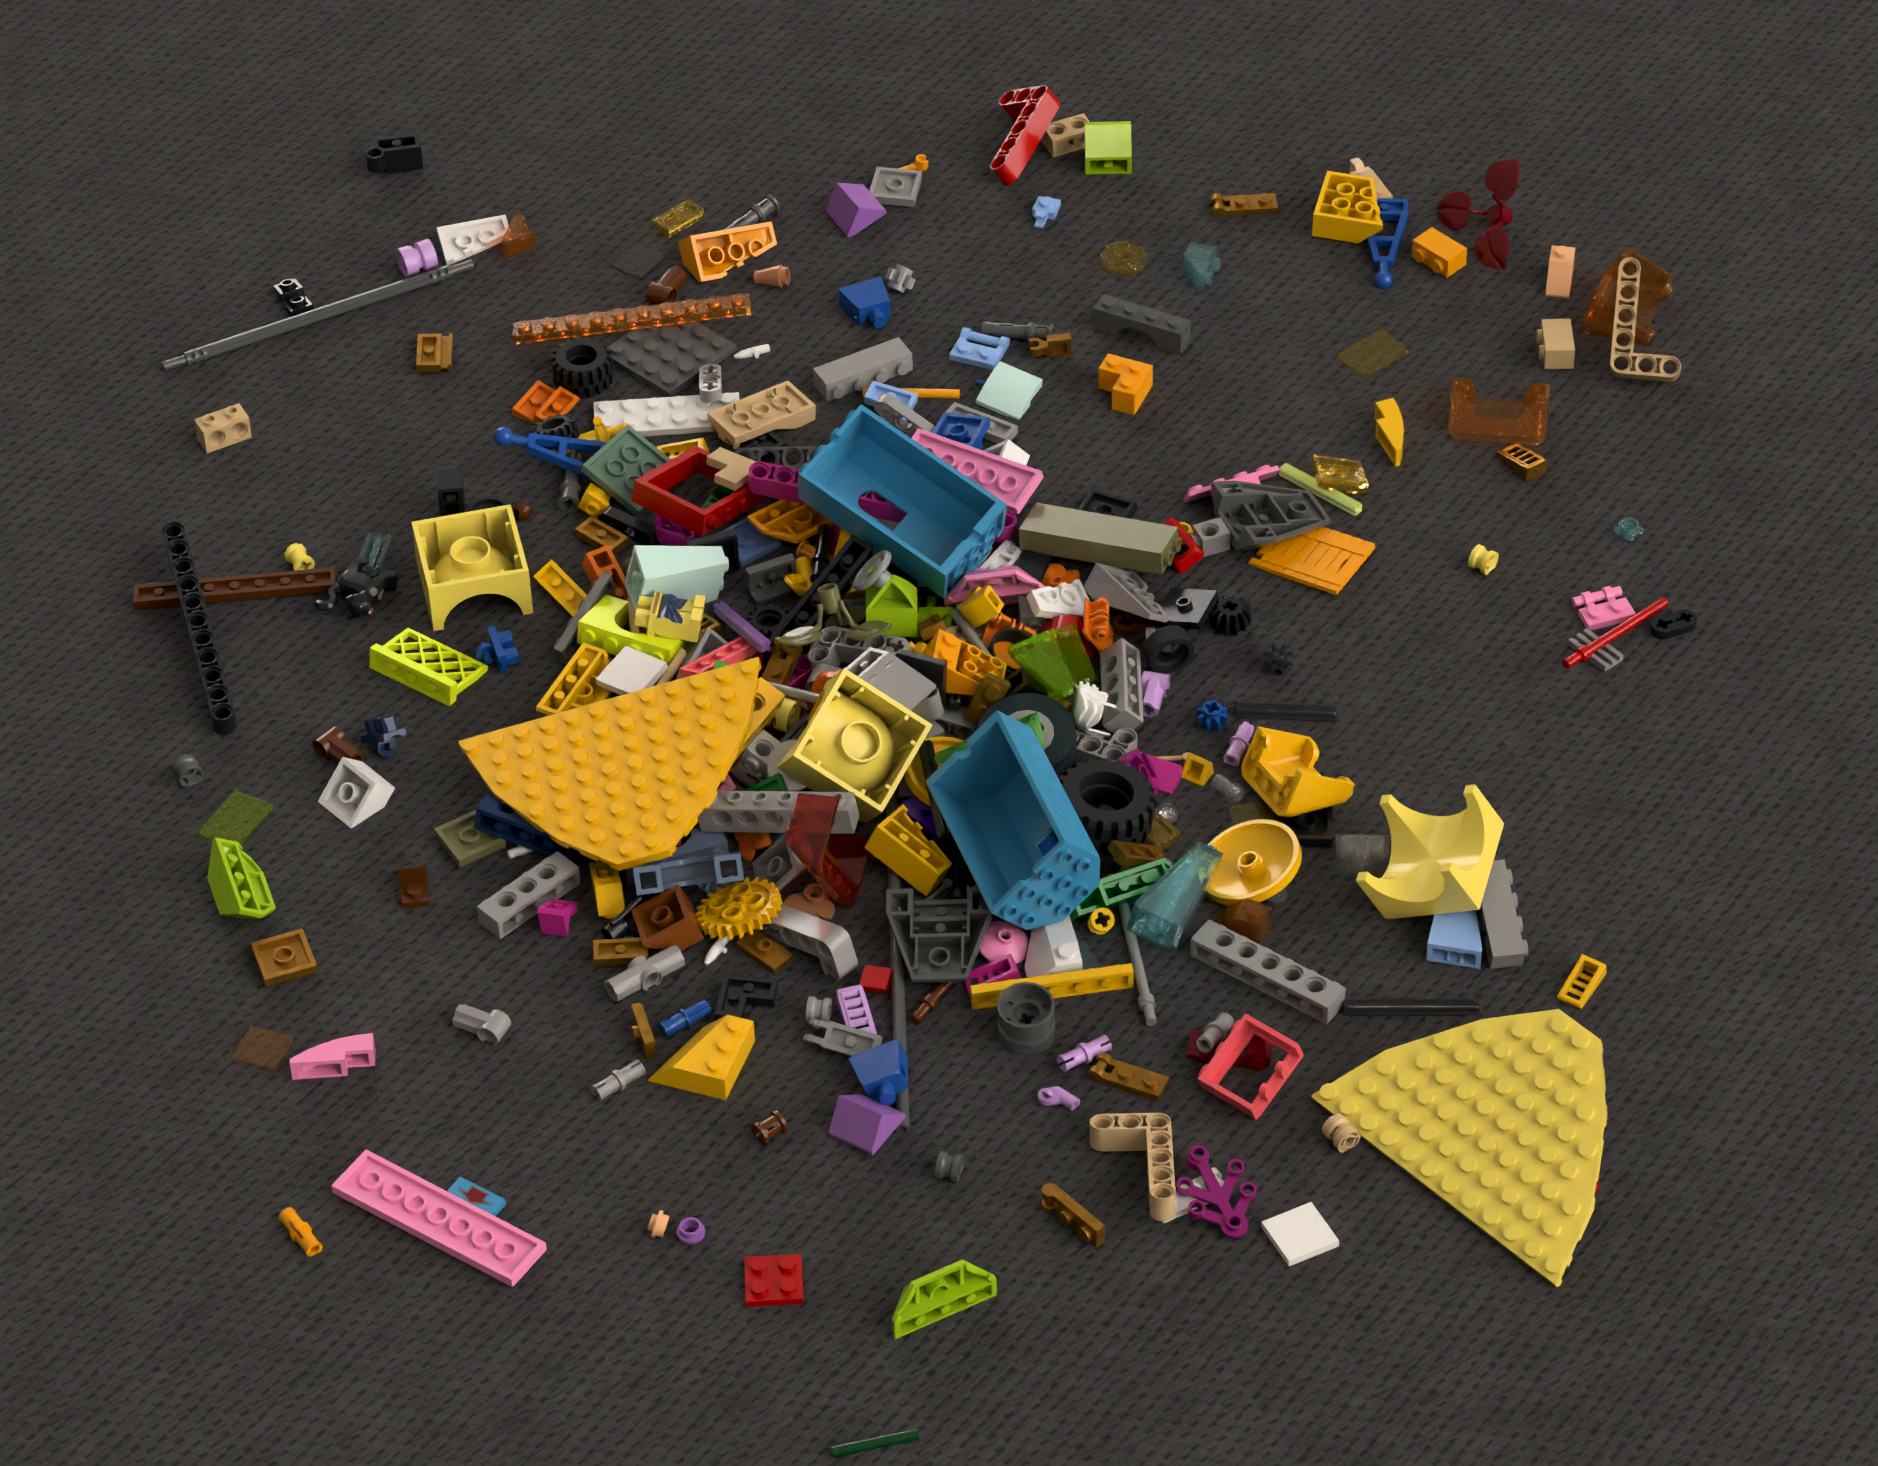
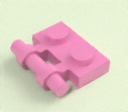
M1607 586L1601 588V591L1593 593L1587 591L1580 593V596L1572 598L1573 607H1585L1579 609L1578 615L1585 627L1590 631L1623 623L1636 614L1626 597L1616 600L1615 597L1622 596L1620 586L1613 588ZM1605 600V603H1601V604H1597V605L1594 604L1595 602H1599V601Z

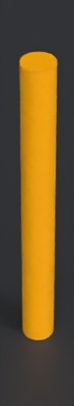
M863 387V397L869 387ZM900 388L917 393L918 398L960 399V389Z

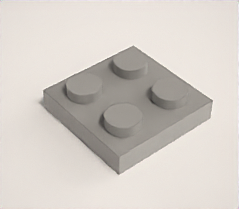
M876 167L870 192L880 204L914 207L922 182V171Z

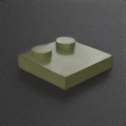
M476 810L434 828L435 837L459 868L506 847L504 839L474 829Z

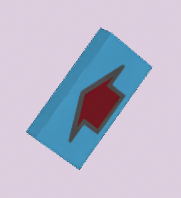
M459 1177L447 1190V1192L494 1216L506 1205L504 1198L462 1177Z

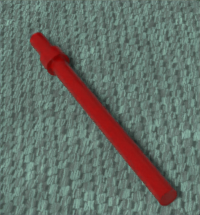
M1666 598L1659 599L1588 645H1581L1573 651L1572 655L1562 660V666L1565 669H1569L1577 663L1587 661L1594 652L1669 605Z

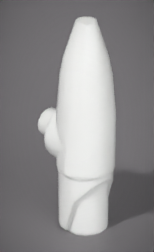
M765 344L747 348L736 353L734 359L755 357L757 359L760 354L770 352V346Z
M518 845V847L508 850L507 855L512 859L534 850Z
M728 936L722 940L717 939L705 957V965L714 961L719 954L727 952L725 945L729 941Z

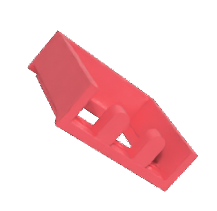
M1245 1013L1241 1020H1237L1234 1023L1231 1033L1225 1042H1221L1218 1045L1215 1055L1209 1064L1207 1063L1202 1067L1198 1080L1204 1090L1257 1120L1303 1058L1304 1054L1298 1043ZM1256 1035L1286 1052L1287 1055L1283 1061L1277 1062L1275 1072L1267 1083L1261 1084L1259 1094L1251 1104L1218 1084L1252 1037Z

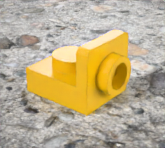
M591 482L577 507L590 516L598 518L609 507L611 495Z

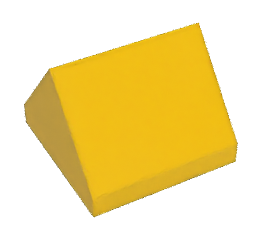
M1188 753L1182 769V778L1203 787L1214 773L1213 762Z

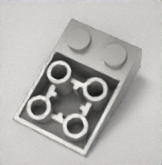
M869 647L845 668L909 710H912L936 688V684L891 652Z

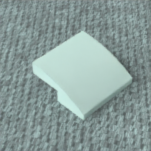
M1000 361L981 389L976 399V404L1019 420L1030 407L1032 398L1042 387L1043 379Z

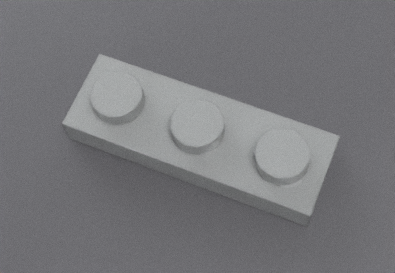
M956 402L945 412L989 417L990 426L983 439L997 444L1008 439L1011 441L1018 433V425Z

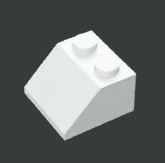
M342 757L318 802L347 826L353 828L384 808L395 787L362 761Z

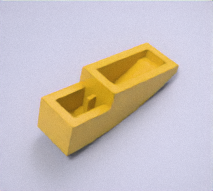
M1394 398L1375 402V437L1394 466L1397 467L1400 466L1403 454L1404 426L1400 409Z

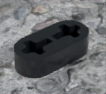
M1687 609L1658 616L1652 620L1650 632L1657 639H1669L1691 632L1696 628L1697 616L1693 611Z

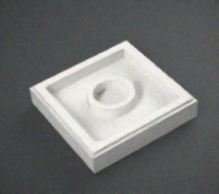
M625 646L596 678L597 686L619 695L649 688L668 669L667 662Z
M1312 1202L1261 1222V1228L1288 1266L1339 1246L1338 1238Z

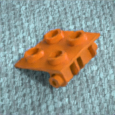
M1086 597L1084 598V627L1082 632L1085 639L1093 643L1100 655V653L1113 644V627L1109 623L1110 603L1104 597H1100L1091 603Z
M1000 612L987 621L981 641L988 648L994 635L1004 628L1022 630L1029 634L1036 642L1039 634L1036 633L1035 629L1027 626L1022 628V622L1016 625V619L1013 618L1011 620V618ZM1006 641L994 644L996 657L1007 663L1008 667L1017 670L1027 664V655L1017 645Z

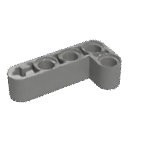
M830 626L821 631L822 636L813 643L808 652V659L812 669L819 663L839 668L841 662L851 664L869 647L891 652L895 656L899 649L911 652L912 650L909 642L902 637L880 634L871 639L857 641L849 637V633L853 629Z
M1122 728L1117 730L1109 741L1075 730L1077 750L1072 764L1081 761L1086 763L1088 759L1094 758L1096 761L1108 758L1109 761L1115 762L1118 757L1137 749V733L1130 728Z
M781 905L782 910L777 912V918H770L771 924L762 925L764 933L776 941L818 956L824 973L836 978V982L858 966L851 938L847 931L839 925L786 905Z

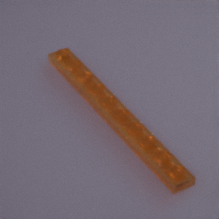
M736 293L730 296H712L698 300L688 299L682 302H665L651 306L641 305L635 308H617L611 311H594L587 314H570L555 318L546 317L540 320H522L513 323L514 344L751 315L750 293Z

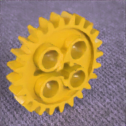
M747 877L744 882L735 881L732 885L727 882L725 883V888L716 887V893H708L709 899H702V905L697 906L698 912L696 917L704 935L709 934L712 939L718 936L719 940H722L728 936L729 940H732L735 935H738L741 939L744 933L748 932L750 935H753L754 929L763 930V924H771L770 918L778 917L777 912L782 910L780 905L783 902L779 889L775 887L774 882L769 883L767 879L760 882L759 877L750 881L749 877Z

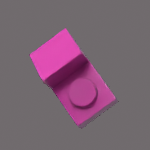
M550 899L539 906L538 917L541 932L567 937L570 917L576 914L578 902Z

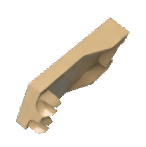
M785 381L708 412L707 421L711 423L712 431L718 432V438L728 445L732 444L733 450H737L740 448V443L772 430L796 429L815 420L816 405L792 383Z

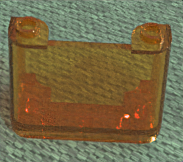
M1626 246L1602 276L1580 328L1589 334L1612 338L1619 264L1623 259L1632 257L1637 259L1641 266L1634 343L1641 345L1643 342L1648 343L1655 333L1652 329L1651 319L1659 301L1662 298L1667 299L1674 288L1671 284L1675 276L1629 246ZM1626 266L1623 272L1626 275H1633L1636 269L1633 266ZM1625 289L1621 292V296L1625 299H1630L1634 296V293L1629 289ZM1622 313L1618 317L1624 323L1632 319L1628 313ZM1624 336L1619 337L1617 339L1621 341L1630 342L1629 339Z
M1453 377L1450 395L1449 433L1458 440L1539 445L1546 439L1550 384L1533 383L1525 392V401L1476 398V386L1470 379Z

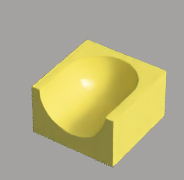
M511 504L412 522L416 562L433 631L444 629L447 615L457 604L467 598L480 594L506 596L520 606L523 615L533 613L529 570Z
M844 668L826 682L822 689L825 693L816 712L799 739L781 759L777 768L814 792H854L860 815L858 820L867 823L885 809L930 731L932 724Z

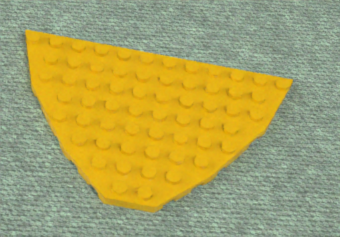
M759 657L458 742L462 752L466 754L486 786L503 804L505 803L511 807L517 814L542 833H547L557 844L567 849L569 847L574 848L581 855L597 862L601 860L608 863L611 868L621 871L671 857L676 851V845L683 836L686 837L697 824V817L704 808L708 809L714 802L718 794L717 788L720 782H724L739 752L738 747L743 737L747 736L751 728L755 706L754 696L756 689H758V673L761 670V663Z

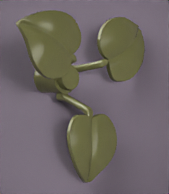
M829 583L817 589L821 602L817 604V624L814 627L796 628L780 638L774 637V639L779 644L792 647L803 646L816 641L822 636V632L819 630L822 628L823 610L827 614H833L824 623L825 627L851 626L853 631L849 633V637L852 640L862 641L874 638L892 628V625L883 621H868L857 625L856 623L866 618V612L856 608L849 601L844 605L840 597L838 585L836 583Z

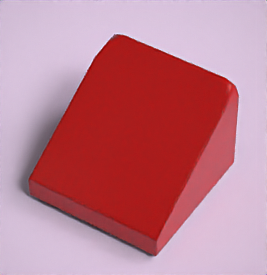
M865 965L859 985H862L864 992L887 995L892 968Z

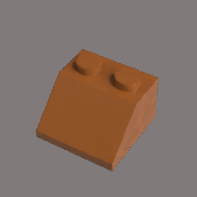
M679 885L668 889L632 910L645 948L664 950L671 945H676L682 951L704 939L693 905Z

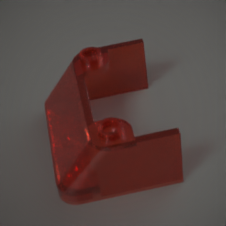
M798 793L790 826L785 831V841L834 901L842 908L852 909L859 896L870 852L864 848L870 837L833 834L829 850H827L828 840L840 799L832 796Z

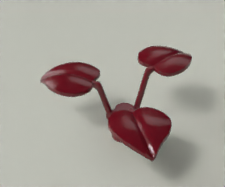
M1516 158L1497 161L1486 171L1485 186L1489 191H1493L1492 198L1498 205H1492L1487 211L1469 209L1471 205L1470 196L1461 191H1454L1445 195L1437 207V214L1442 224L1453 231H1459L1468 224L1469 213L1487 216L1488 221L1494 225L1485 229V235H1480L1476 238L1474 251L1482 264L1500 270L1506 269V259L1510 245L1507 233L1498 227L1502 228L1503 225H1508L1513 218L1512 210L1506 207V203H1503L1501 200L1509 199L1517 188L1520 163L1519 159Z

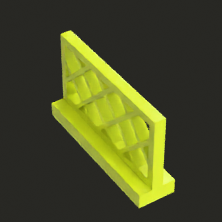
M410 628L405 629L383 646L376 643L370 647L369 668L448 706H451L456 701V697L460 692L488 671V665ZM408 637L417 640V642L403 643ZM434 648L437 652H423V649ZM405 650H419V653H405ZM453 657L457 659V661L443 662L445 658ZM439 659V662L425 663V660ZM474 667L477 670L464 672L463 668ZM459 669V672L446 673L445 670ZM433 670H441V673H437Z

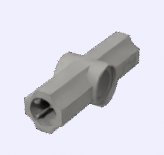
M671 945L649 958L638 956L629 963L627 970L604 981L605 989L614 1001H620L640 989L648 991V988L654 984L659 985L662 977L684 966L685 959L682 956L681 950L676 945Z

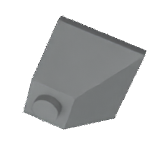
M784 833L752 863L755 877H759L760 882L764 879H767L769 883L774 882L775 887H778L780 892L815 862L810 842L792 833Z

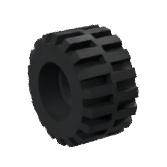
M579 337L575 338V340L569 339L566 343L558 345V349H554L551 363L553 382L556 389L561 386L574 395H579L580 399H584L585 395H589V398L595 397L594 393L600 395L604 393L603 388L606 390L610 388V383L612 384L613 382L612 355L610 348H607L605 343H600V340L597 339L591 340L588 337L581 339Z

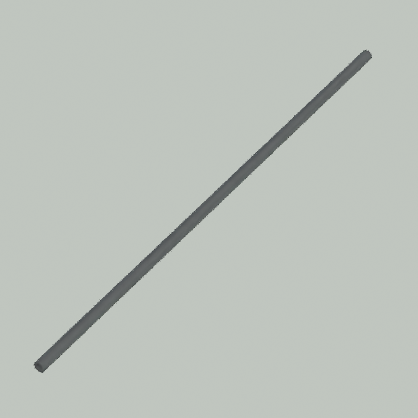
M898 786L885 807V819L896 811V807H898ZM887 866L888 889H901V876L897 875ZM889 923L893 1040H899L907 1055L904 960ZM907 1088L905 1091L896 1094L895 1109L905 1113L906 1116L896 1128L897 1133L910 1131L909 1091Z

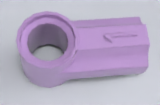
M1144 671L1141 679L1143 716L1152 718L1158 716L1163 697H1166V689H1169L1170 675Z

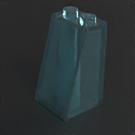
M1198 842L1135 902L1126 930L1162 948L1175 952L1215 878L1223 853L1212 845Z

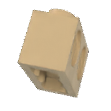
M1084 113L1050 123L1042 137V143L1052 157L1085 148L1084 122L1090 121Z
M239 403L194 419L197 440L206 453L252 437L249 417Z

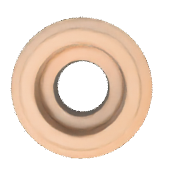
M662 1210L659 1211L658 1215L652 1214L647 1230L652 1231L651 1237L653 1238L655 1236L663 1237L670 1217L663 1214L664 1211Z

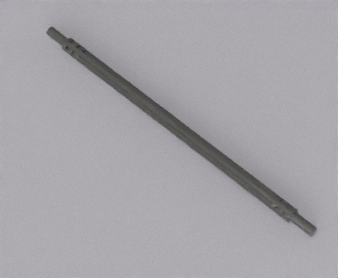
M468 260L453 266L446 265L183 352L182 356L163 361L161 365L164 371L185 364L190 366L194 362L199 363L200 360L204 359L205 361L209 357L432 283L436 284L438 281L442 282L447 278L451 279L453 275L474 269V264L472 260Z

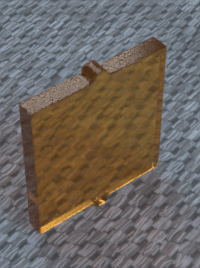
M251 1026L245 1037L239 1040V1046L232 1055V1059L275 1071L282 1059L288 1056L287 1051L293 1044L295 1037Z

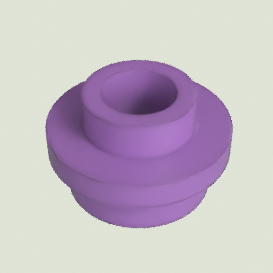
M694 1217L683 1219L677 1227V1237L685 1244H696L705 1236L704 1225Z

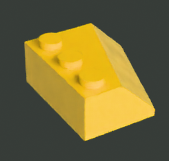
M1327 171L1313 214L1312 236L1358 244L1381 231L1383 223L1380 218V208L1377 204L1374 179Z
M726 1015L704 1026L657 1070L648 1081L726 1100L755 1042L754 1021Z

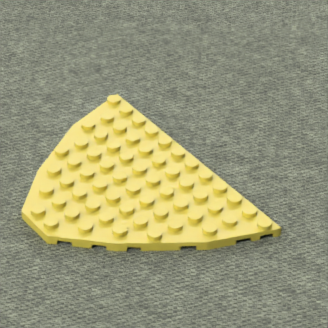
M1560 1009L1480 1019L1384 1050L1332 1083L1324 1084L1319 1091L1311 1096L1316 1103L1332 1115L1343 1114L1348 1119L1349 1126H1354L1364 1140L1556 1288L1561 1285V1278L1566 1267H1569L1571 1263L1572 1253L1577 1242L1583 1236L1595 1205L1594 1195L1603 1151L1604 1127H1606L1607 1123L1605 1071L1603 1068V1044L1601 1039Z

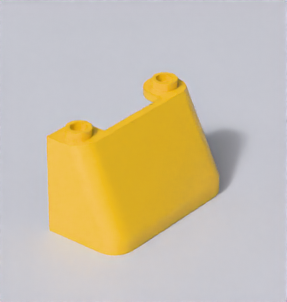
M1259 726L1255 731L1241 767L1242 776L1278 816L1287 818L1345 803L1352 796L1355 786L1348 777L1340 776L1335 779L1321 776L1313 766L1319 758V749L1311 737Z

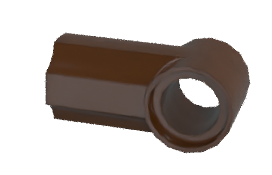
M679 266L670 268L659 282L652 281L646 291V300L663 307L670 305L672 301L675 302L677 292L688 281L687 273Z
M333 726L312 741L313 748L317 754L321 753L325 756L324 759L331 758L337 764H339L342 757L358 761L364 760L363 753L350 744L343 732L336 726Z

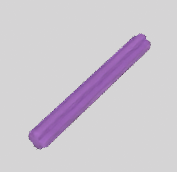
M721 601L719 604L715 603L713 605L715 608L714 614L760 653L771 650L769 646L771 641L725 602Z

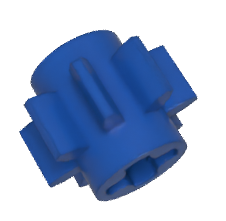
M1207 701L1204 702L1203 708H1197V726H1203L1206 732L1215 730L1219 732L1222 725H1228L1227 707H1222L1219 702Z

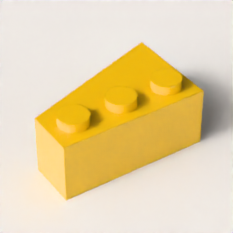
M903 804L876 826L864 848L927 897L941 884L952 863L933 840L928 841L922 834L921 830L923 827L919 822L913 823L906 814L908 809Z

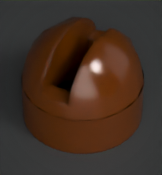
M518 500L512 509L514 518L518 516L519 521L529 519L534 513V510L521 500Z

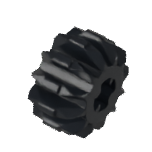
M1234 594L1232 597L1223 595L1222 599L1217 600L1209 614L1211 627H1215L1217 633L1224 630L1226 636L1229 634V631H1233L1235 635H1238L1239 630L1246 632V628L1252 621L1250 603L1245 602L1244 597L1235 598Z

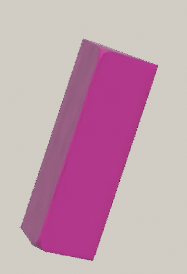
M1146 754L1152 762L1157 778L1151 777L1153 788L1158 787L1159 792L1172 795L1182 779V766Z

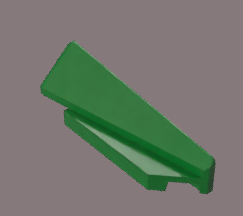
M1161 858L1100 879L1099 886L1069 915L1071 923L1090 916L1098 908L1110 909L1123 902L1127 903L1184 882L1191 878L1193 874L1189 870L1184 872L1171 865V861Z

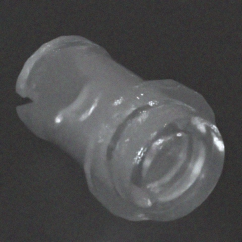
M1218 774L1213 778L1211 782L1212 789L1224 795L1229 803H1238L1242 800L1244 790L1240 784H1234L1222 774Z

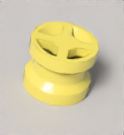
M1478 544L1469 556L1468 566L1473 569L1478 568L1481 573L1488 575L1495 568L1499 555L1493 550L1487 551L1484 546Z

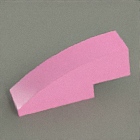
M373 1033L335 1039L294 1056L290 1059L292 1080L348 1076V1068L375 1066Z

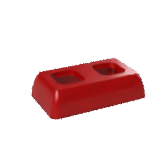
M1168 518L1162 524L1178 527V537L1189 547L1188 551L1181 557L1176 558L1173 556L1171 563L1175 571L1182 574L1203 558L1205 553L1175 518Z

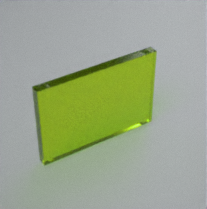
M234 790L197 834L211 841L216 837L236 841L242 845L268 813L273 810L274 804Z

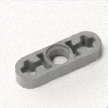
M706 364L699 368L700 400L703 402H717L722 399V373L720 365Z
M882 394L874 404V409L878 415L911 438L918 428L931 433L935 428L933 424L892 395ZM902 417L908 419L911 422V424L906 422Z

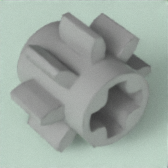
M897 264L895 269L889 267L885 278L889 280L887 286L896 291L899 290L901 293H904L906 288L912 290L916 279L911 277L913 271Z

